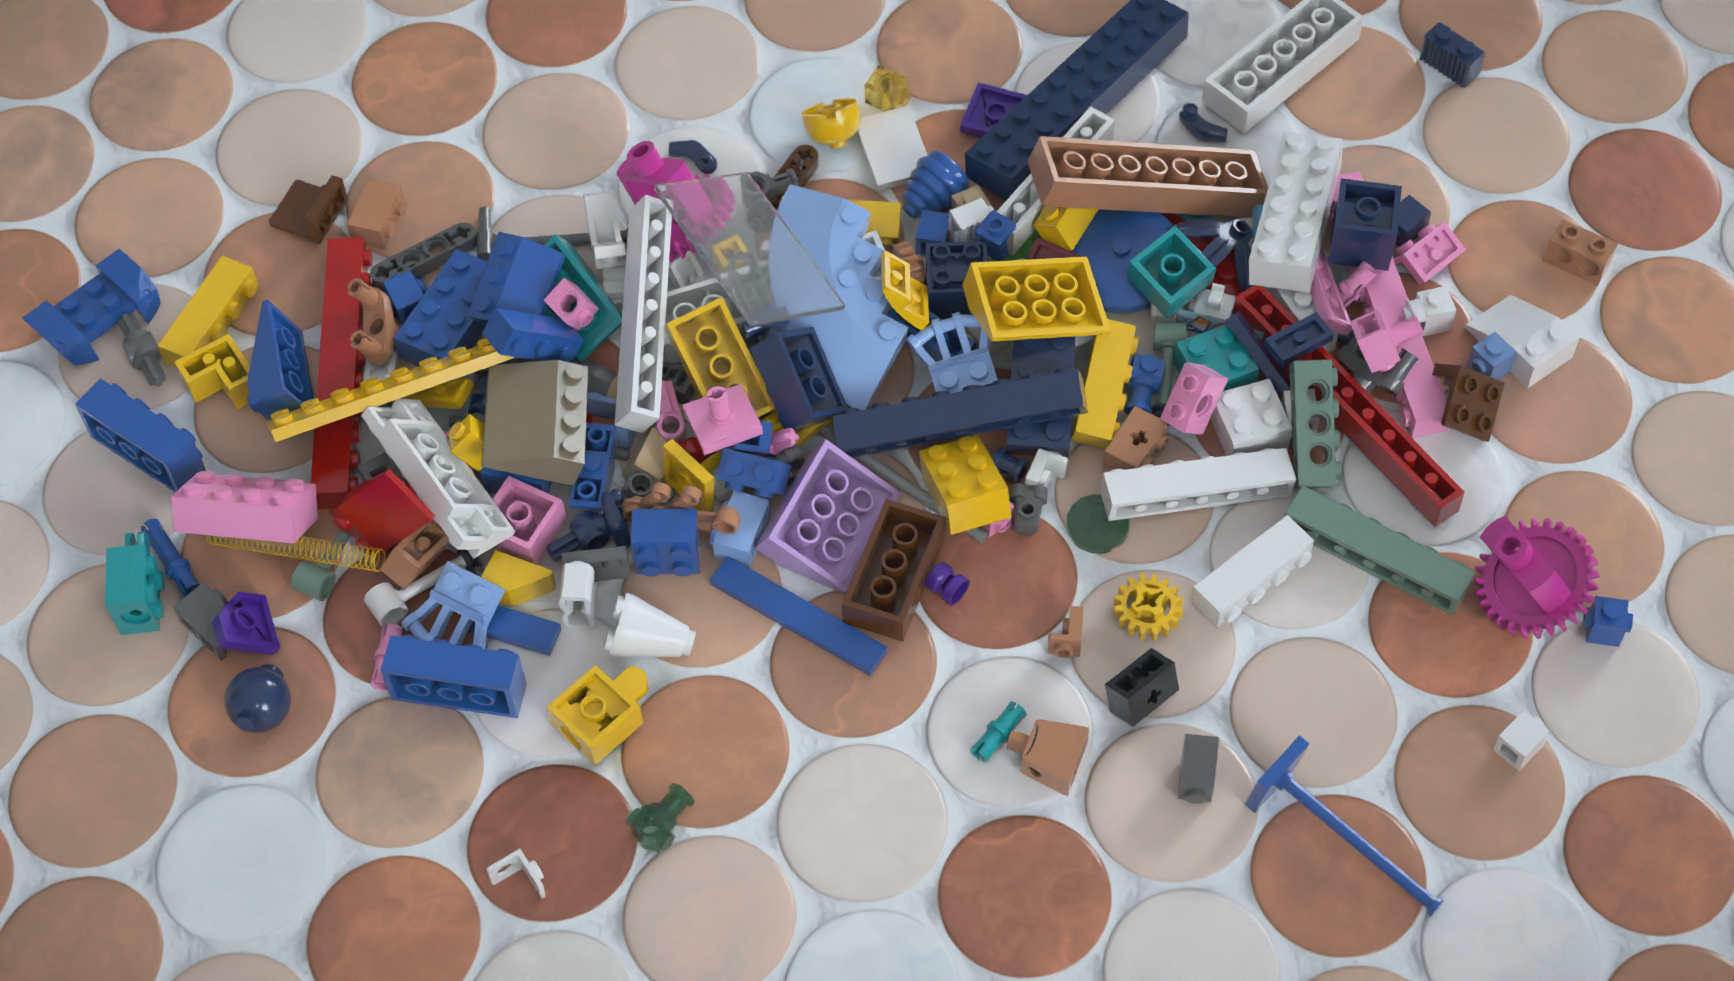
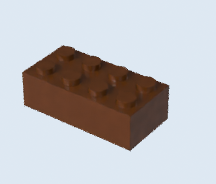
M885 499L841 604L843 622L902 642L904 641L925 589L926 579L933 569L946 537V517Z

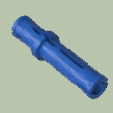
M155 518L149 519L144 522L147 528L143 525L141 526V532H147L150 545L166 568V575L170 580L173 579L185 598L201 584L192 574L189 561L181 557L160 521Z

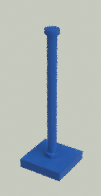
M1299 735L1257 781L1245 805L1256 813L1277 788L1280 791L1285 789L1427 909L1426 913L1432 916L1443 903L1439 896L1437 899L1293 779L1294 775L1292 772L1310 745L1309 742Z

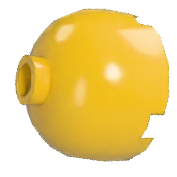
M855 98L832 100L833 104L824 106L823 102L803 110L801 112L802 122L806 133L813 141L819 144H829L831 149L845 146L847 144L846 140L853 137L857 132L861 120L859 106Z

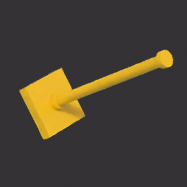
M773 411L760 421L772 422L773 427L779 422L777 411ZM671 439L663 445V483L676 489L675 494L678 497L681 496L684 486L697 487L702 492L699 504L689 507L700 511L714 512V477L709 472L719 466L723 450H718L699 464L680 445Z

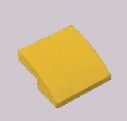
M884 250L881 253L882 291L895 311L910 324L922 331L929 324L927 286L910 277L909 263Z

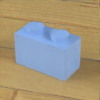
M734 490L730 500H725L722 507H732L739 512L740 523L738 530L735 534L727 535L713 528L709 543L713 545L714 558L725 560L729 556L750 568L757 552L754 547L771 518L770 500Z

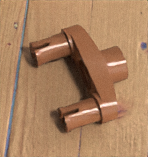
M355 278L350 281L347 289L350 290L348 294L362 303L364 331L358 330L354 332L350 338V341L353 343H350L353 349L365 355V358L375 366H382L392 357L393 350L396 348L394 337L401 326L394 321L389 296L380 289L372 288L361 279Z

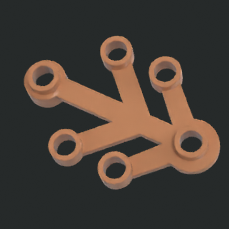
M656 482L653 484L651 493L645 497L633 496L623 501V517L632 522V509H686L691 505L699 504L702 492L697 487L684 486L679 498L666 506H657V503L669 500L672 489L665 483ZM724 506L717 512L697 510L700 538L710 539L713 528L727 535L737 532L740 517L736 509Z

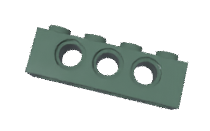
M1332 360L1293 361L1289 364L1291 421L1293 428V471L1296 477L1294 489H1300L1302 485L1307 488H1332L1337 486L1336 480H1341V463L1336 461L1335 449L1340 448L1339 430H1334V418H1338L1339 415L1338 399H1333V386H1337L1338 382L1337 368H1332ZM1310 385L1318 386L1321 389L1322 398L1320 401H1313L1308 397L1307 389ZM1316 416L1322 420L1323 430L1320 433L1313 432L1309 428L1308 422L1310 417ZM1317 447L1324 452L1325 458L1322 464H1316L1310 459L1312 448Z

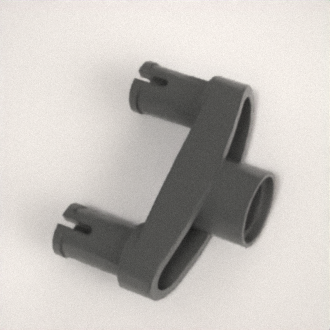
M1355 335L1347 345L1344 344L1337 354L1341 361L1352 370L1350 375L1369 394L1377 387L1397 395L1405 384L1403 381L1416 361L1419 360L1416 356L1402 348L1399 353L1401 361L1397 362L1392 369L1385 372L1376 371L1371 373L1367 362L1363 360L1365 357Z

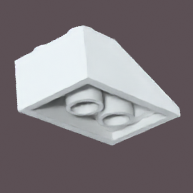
M1509 295L1465 325V328L1479 342L1493 332H1496L1516 351L1510 372L1527 389L1572 359L1580 338L1559 317L1513 295Z

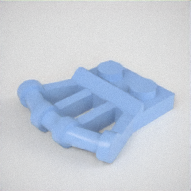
M957 312L953 313L952 317L939 321L937 318L931 320L932 323L915 336L911 334L905 338L909 347L929 369L936 392H960L962 388L969 385L986 387L993 385V382L998 380L989 354L990 339L973 315ZM964 327H981L979 349L971 351ZM956 329L963 354L950 357L943 333ZM936 336L943 360L937 362L922 347L923 344Z
M447 561L434 589L430 591L429 599L414 613L408 615L401 625L406 631H411L420 640L434 641L441 639L455 611L462 616L449 643L461 645L472 621H474L473 644L485 649L487 627L506 589ZM441 604L443 607L431 631L428 633L421 622Z

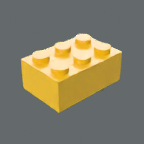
M978 434L963 437L942 445H934L931 448L919 451L923 481L941 516L946 517V526L951 535L1012 518L1008 487Z

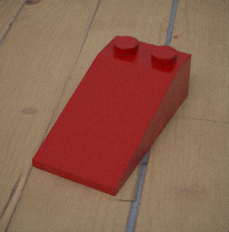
M391 469L354 486L329 511L334 517L332 521L335 526L344 533L348 531L356 540L355 544L357 547L361 545L362 547L367 546L373 549L378 548L383 549L384 552L435 517L432 511ZM364 548L363 553L366 554L367 548Z

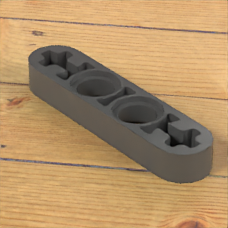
M469 223L455 224L377 263L370 271L373 286L385 292L383 282L395 274L411 271L414 278H417L447 263L456 249L465 253L471 251L477 245V235L474 227ZM435 247L445 248L444 251L439 254L430 253V251ZM409 260L419 261L414 267L403 266Z

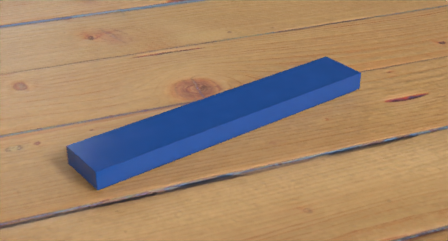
M729 556L726 557L710 578V585L868 676H871L888 653L887 646Z

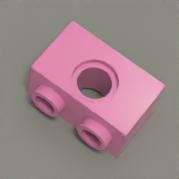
M1185 363L1160 419L1183 433L1203 434L1228 378L1206 365Z

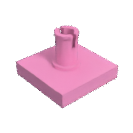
M741 384L727 389L720 386L713 387L707 392V396L682 405L684 414L704 455L763 434L762 425Z

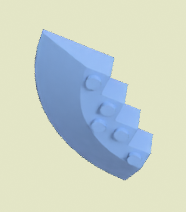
M790 184L779 204L768 244L767 274L772 301L776 310L783 308L786 310L789 317V322L786 325L788 331L814 327L847 407L857 408L860 411L866 410L906 343L905 338H907L909 328L886 316L892 306L882 291V281L874 277L881 266V253L883 250L862 239L869 228L871 212L844 198Z

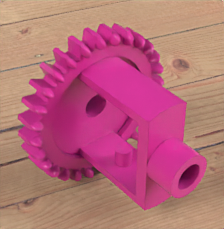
M643 141L633 146L627 153V159L616 172L635 205L644 195L672 203L670 262H673L677 255L684 259L688 251L695 254L697 246L705 248L707 246L706 240H715L716 236L714 233L723 232L725 229L722 225L730 223L728 216L734 214L732 207L735 206L733 196L723 181L715 176L710 177L708 174H705L703 178L699 174L693 177L684 160L661 157L651 141ZM657 186L665 187V193H660Z
M1503 516L1492 522L1480 535V539L1492 553L1491 555L1480 554L1479 556L1486 565H1477L1475 567L1478 574L1482 575V577L1474 579L1476 586L1481 588L1476 590L1475 594L1482 600L1479 604L1480 607L1487 611L1486 615L1492 622L1496 620V625L1501 630L1507 627V631L1513 636L1519 630L1520 635L1525 639L1528 638L1532 630L1534 636L1537 639H1541L1543 629H1546L1547 633L1553 637L1555 635V626L1558 625L1565 632L1567 631L1565 622L1567 619L1577 624L1579 621L1575 613H1588L1582 604L1583 602H1595V599L1588 591L1599 590L1597 583L1592 581L1600 577L1599 571L1593 568L1599 563L1595 556H1591L1594 550L1590 545L1586 544L1587 540L1582 534L1577 535V531L1572 526L1566 529L1564 523L1558 521L1553 528V522L1550 518H1545L1541 527L1539 521L1536 518H1532L1530 528L1526 526L1523 520H1520L1518 531L1506 516Z

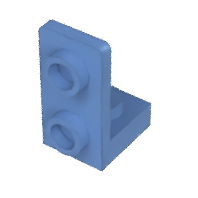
M587 392V412L595 416L615 420L616 399L605 397L598 392ZM615 426L617 446L630 449L637 431Z

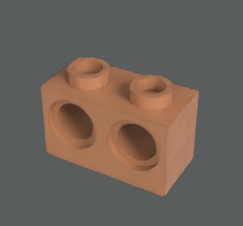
M1562 219L1549 240L1543 261L1598 286L1611 265L1618 243Z

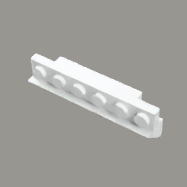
M397 399L391 408L367 406L361 416L368 424L370 431L378 438L385 448L386 454L398 466L401 475L413 487L417 497L435 515L434 521L440 525L448 536L449 542L457 550H468L470 555L475 558L513 536L515 533L514 528L468 465L450 452L449 439L420 400Z

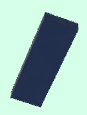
M1237 311L1226 319V324L1265 376L1271 380L1277 392L1283 394V391H1287L1290 388L1289 376L1264 347V343L1241 312Z

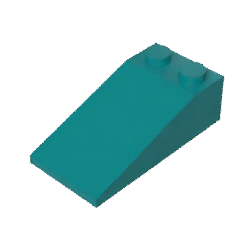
M555 234L544 246L561 252L566 256L554 288L563 278H566L576 284L599 308L594 314L593 320L587 326L582 327L579 331L576 330L584 339L576 354L578 360L582 362L621 327L622 314L571 243ZM577 301L572 303L570 312L576 308ZM547 304L544 315L560 318Z

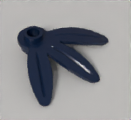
M1233 218L1224 224L1213 220L1196 219L1174 225L1187 238L1217 237L1202 252L1214 267L1219 265L1231 250L1234 249L1235 269L1241 292L1253 286L1249 285L1251 247L1248 244L1253 236V232L1247 222Z

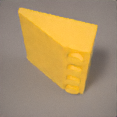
M1087 257L970 263L962 285L969 310L991 341L1106 335L1111 332Z

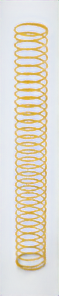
M206 535L207 542L213 545L228 546L229 548L233 547L260 553L265 552L266 554L270 553L271 555L276 554L277 556L281 555L303 560L308 559L309 561H319L320 563L324 562L326 564L330 563L352 568L357 567L358 569H368L374 572L381 571L380 569L376 570L380 559L379 550H382L384 553L382 566L386 559L383 549H373L372 547L368 548L367 546L362 547L359 545L358 547L362 549L359 555V564L356 565L358 547L356 544L351 545L348 543L347 545L345 544L343 561L340 563L339 558L342 552V544L326 540L329 542L326 552L327 558L324 560L323 555L325 553L326 541L323 539L319 540L318 538L313 539L312 537L309 538L313 541L310 547V556L307 557L309 549V539L307 536H301L302 540L299 546L301 558L296 555L299 540H297L296 550V542L294 543V553L291 555L290 551L293 543L291 548L289 543V552L286 554L285 550L288 543L285 546L284 542L283 552L280 553L282 542L280 547L278 542V551L275 552L274 549L277 542L274 545L272 541L273 549L270 551L271 541L269 546L267 541V549L264 550L263 547L266 541L263 544L262 540V548L259 550L258 546L261 540H259V543L256 540L257 547L254 549L255 540L252 543L251 539V547L253 548L251 550L250 548L245 549L250 539H248V542L247 539L245 540L246 545L243 547L244 539L242 540V538H240L241 544L238 546L239 538L237 541L235 538V544L232 545L233 538L231 540L230 537V543L227 545L228 537H224L225 542L223 544H218L215 536L212 543L211 540L210 542L208 541ZM304 538H307V542L305 544V555L302 557L301 553L304 547ZM315 540H318V543H317V545H316V552H315V553H316V556L313 558V557H312V554H313L314 547H315V542H314V541H315ZM320 541H323L324 543L321 548V558L318 559L317 556L320 550ZM334 542V546L332 549V559L329 561L328 557L331 551V543ZM339 543L340 546H339L338 552H337V558H338V559H337V561L335 562V561H334V556H335V554H336V544ZM350 545L351 548L348 554L349 561L345 563V558L347 555V546ZM353 546H356L353 564H355V567H353L350 563L353 553ZM367 548L365 554V564L362 566L361 561L363 559V549ZM369 549H372L373 551L370 557V565L369 567H367L366 563L369 557ZM378 553V561L375 566V558Z

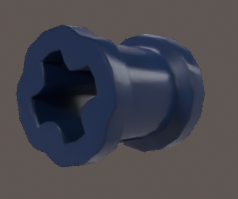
M999 447L992 456V460L1001 475L1011 479L1013 484L1021 482L1029 466L1028 460L1024 458L1020 460L1006 453V449L1003 447Z

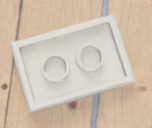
M909 106L860 117L861 120L856 133L877 190L881 191L906 185L911 180L910 173L916 168L918 159L927 156Z

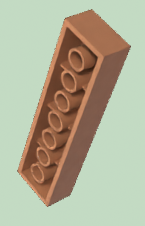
M1040 136L1028 159V165L1042 206L1253 218V208L1257 204L1264 205L1268 191V184L1255 150Z

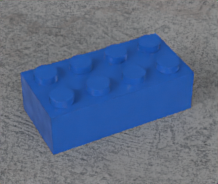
M458 249L454 251L395 335L394 342L399 359L419 367V362L424 359L437 357V360L448 357V352L455 348L465 346L466 350L475 347L483 335L482 332L485 327L468 317L467 314L487 261Z
M100 378L75 403L91 438L173 492H177L196 473L206 471L202 461L203 455L195 445L196 438L191 432L185 428H176L169 418L162 413L156 415L150 411L149 407L141 399L135 398L133 400L127 396L126 392L115 383L110 385Z
M391 635L381 666V673L391 700L517 719L527 685L519 654L511 650H488L474 644H467L465 646L454 645L440 639L434 641L420 640L412 635H403L401 637Z

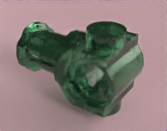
M672 783L669 786L670 791L659 803L652 802L650 805H643L641 808L634 809L628 816L626 824L632 828V833L637 837L641 847L647 850H655L659 853L660 850H667L673 843L675 835L671 831L677 826L676 818L686 807H691L695 803L688 791L679 784ZM649 826H656V827H658V829H657L655 832H652V833H645V832H643V830H644L646 827H649Z

